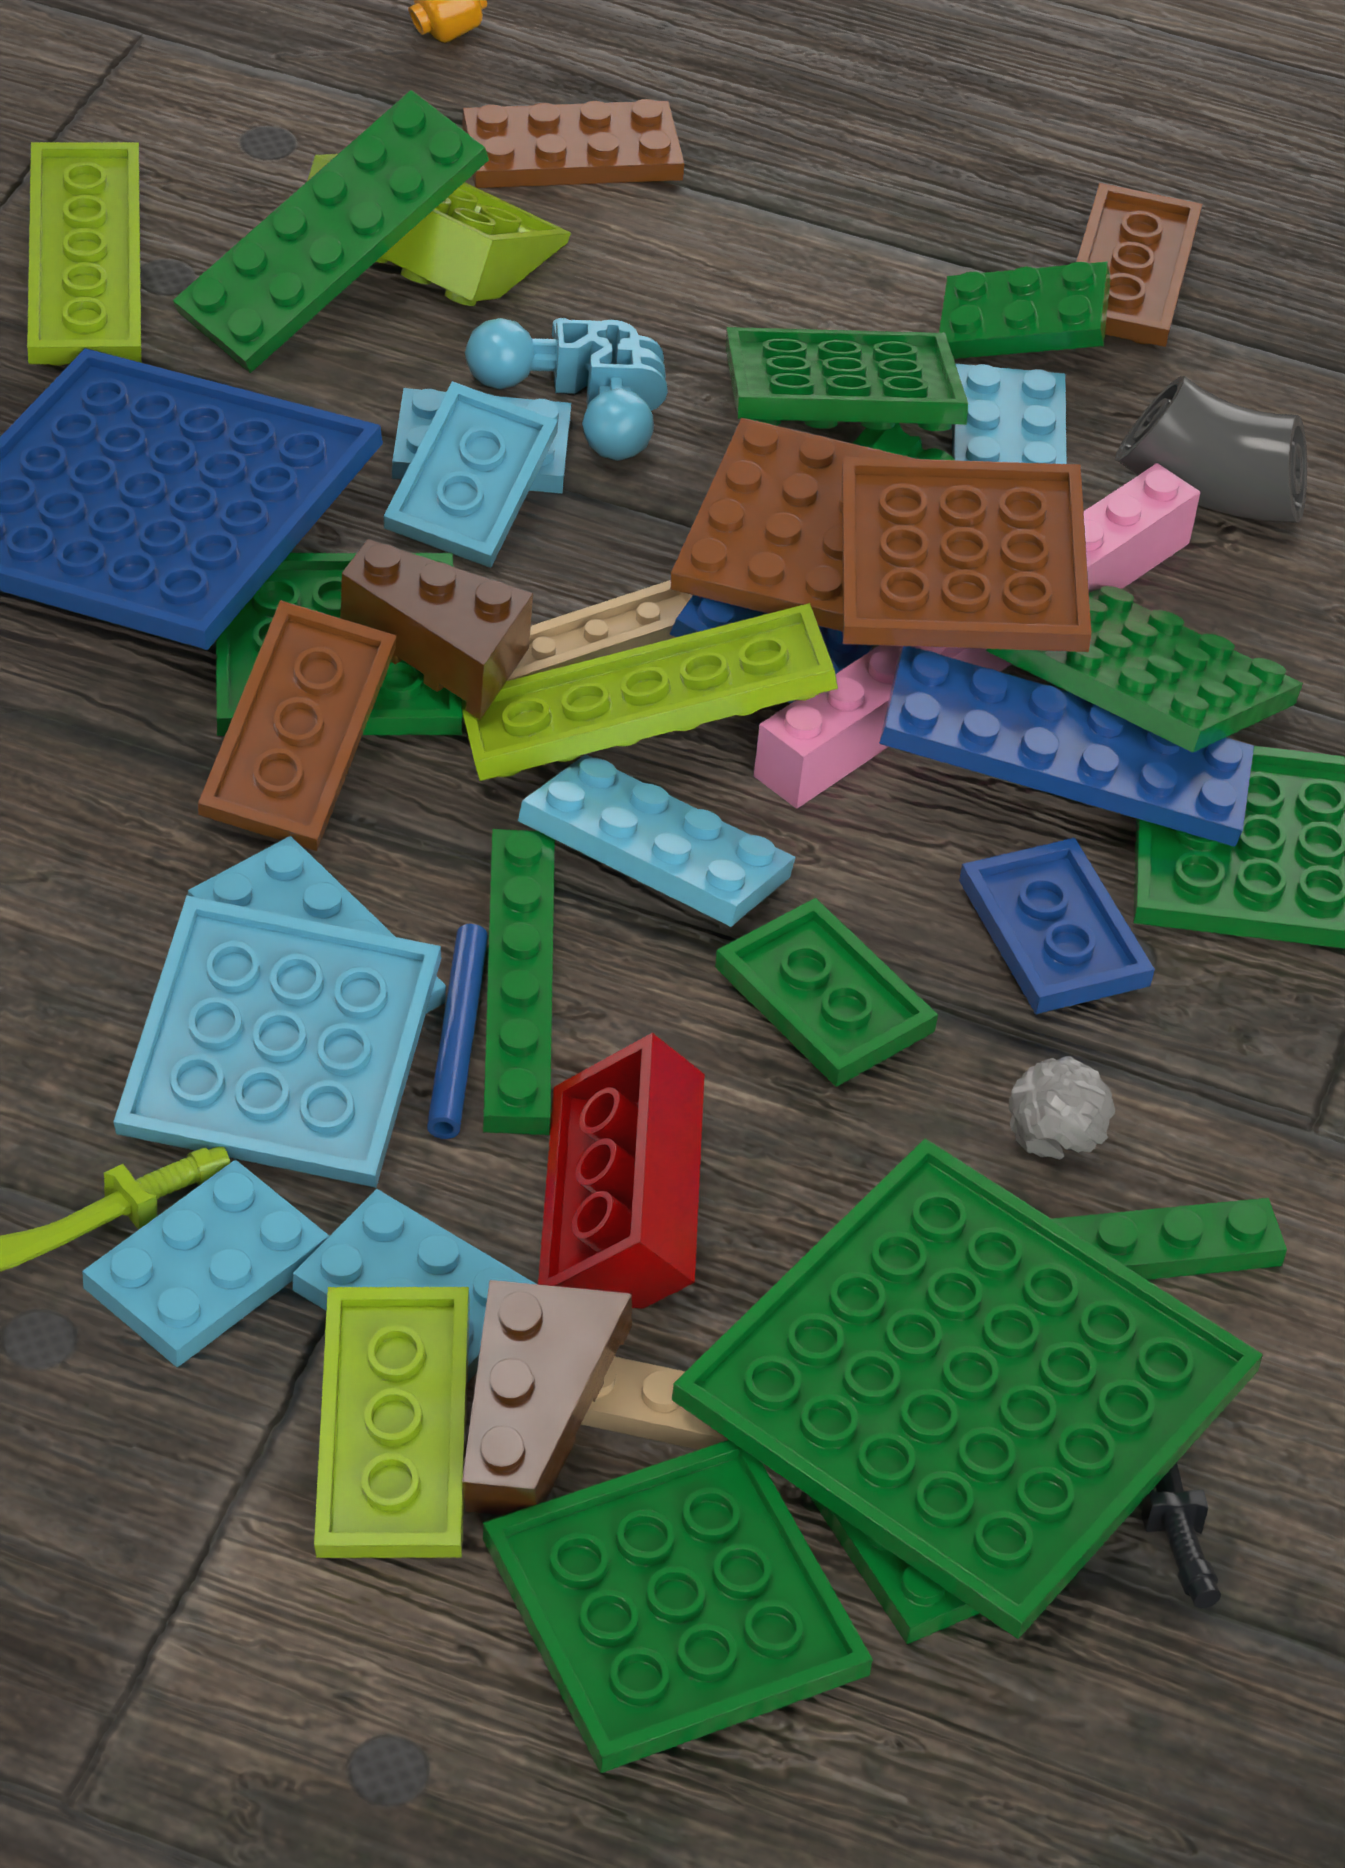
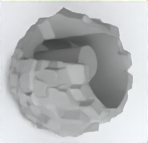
M1066 1056L1058 1060L1050 1058L1036 1063L1035 1066L1029 1067L1024 1072L1022 1078L1017 1079L1011 1091L1012 1095L1009 1098V1111L1012 1113L1010 1128L1015 1133L1016 1141L1027 1153L1060 1160L1064 1157L1060 1144L1066 1150L1072 1149L1078 1153L1081 1151L1091 1152L1097 1144H1102L1108 1138L1109 1119L1115 1114V1106L1111 1098V1090L1100 1078L1098 1071L1075 1060L1072 1056Z

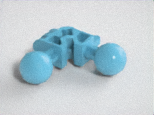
M503 318L485 321L472 331L465 350L466 363L471 374L483 385L503 389L516 386L528 377L530 371H553L555 393L575 394L588 386L587 410L582 422L583 433L589 446L601 457L617 461L633 458L647 447L654 430V419L651 411L657 409L665 401L668 393L663 363V350L653 339L638 335L633 326L618 320L591 321L558 318L553 321V339H532L529 332L518 322Z

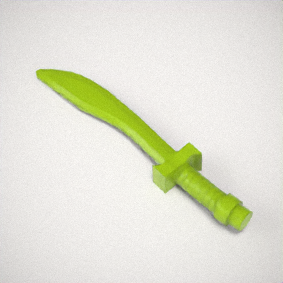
M205 1147L188 1153L187 1158L148 1173L136 1180L124 1164L104 1172V1198L48 1225L1 1235L0 1272L63 1246L121 1215H127L138 1230L157 1217V1199L192 1185L195 1182L201 1185L230 1164L226 1149L224 1147H215L209 1150Z

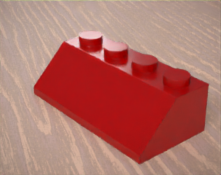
M654 1033L643 1037L554 1086L538 1285L629 1293L632 1295V1308L644 1309L695 1283L705 1074Z

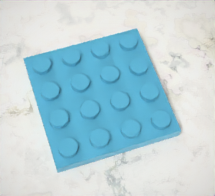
M187 895L114 1119L116 1134L195 1151L204 1147L208 1150L215 1147H224L229 1158L376 1188L440 966L441 946Z

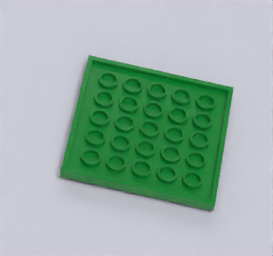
M925 1138L673 1383L672 1401L1006 1632L1019 1639L1259 1370L1263 1354Z

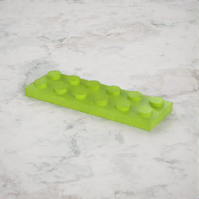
M31 142L28 364H49L53 366L70 364L85 348L142 363L139 142Z
M808 603L506 681L481 720L466 711V701L463 699L462 712L479 781L494 777L513 776L522 770L556 761H571L583 754L614 746H630L641 739L672 731L691 730L700 724L734 715H749L761 708L792 700H808L819 693L838 689L832 661L811 605Z

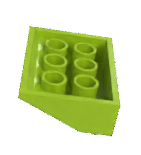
M338 154L315 155L308 180ZM464 182L376 262L387 263L390 261L402 267L401 275L405 278L421 284H431L433 282L446 289L445 296L450 300L467 306H475L477 301L499 299L566 245L571 232Z

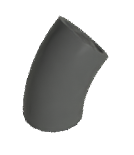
M1180 376L1171 382L1145 409L1116 452L1115 460L1137 476L1156 463L1160 464L1201 492L1198 502L1200 507L1231 516L1269 522L1299 523L1303 517L1307 490V445L1304 425L1299 415L1268 413L1238 406L1209 393L1187 377Z

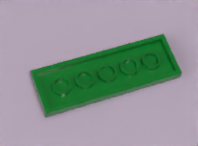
M410 90L174 298L173 303L177 312L251 373L487 163L489 158L486 148L418 94Z

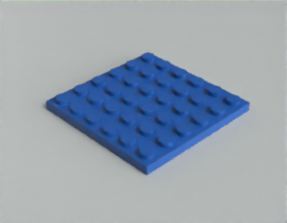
M85 348L0 436V591L208 650L383 444L381 425Z

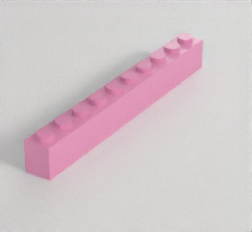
M1156 463L1084 511L1089 592L1101 589L1103 586L1123 589L1188 545L1201 492ZM879 645L835 674L838 689L819 693L808 700H796L760 723L753 776L798 809L888 748V746L881 745L879 742L896 666L903 646ZM912 646L981 667L994 669L998 672L1011 665V663L987 652L983 648Z

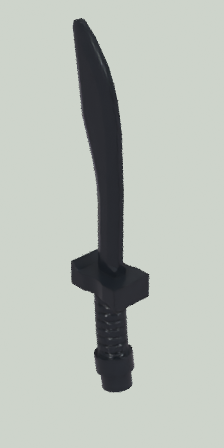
M1176 1462L1155 1486L1156 1491L1152 1489L1145 1497L1141 1514L1146 1532L1166 1531L1179 1569L1178 1579L1185 1594L1191 1597L1194 1606L1204 1609L1213 1606L1221 1598V1593L1217 1586V1575L1211 1563L1205 1559L1196 1532L1200 1534L1203 1532L1208 1504L1204 1490L1184 1491Z

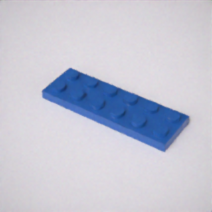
M912 646L902 647L879 742L881 745L1234 847L1243 831L1254 745L1225 737L1192 753L1070 692Z

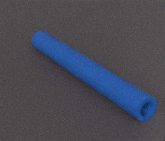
M476 924L462 925L456 933L427 1122L428 1132L440 1139L456 1137L461 1127L488 942L487 931Z

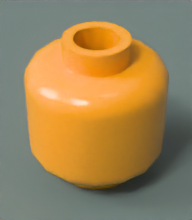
M413 0L414 5L408 7V11L414 26L421 35L430 32L435 39L446 43L481 24L483 18L482 10L487 8V0Z

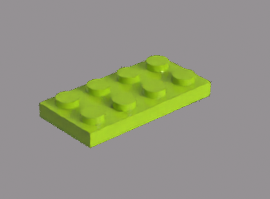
M328 1287L314 1536L316 1558H462L464 1509L462 1478L466 1445L470 1317L469 1287Z

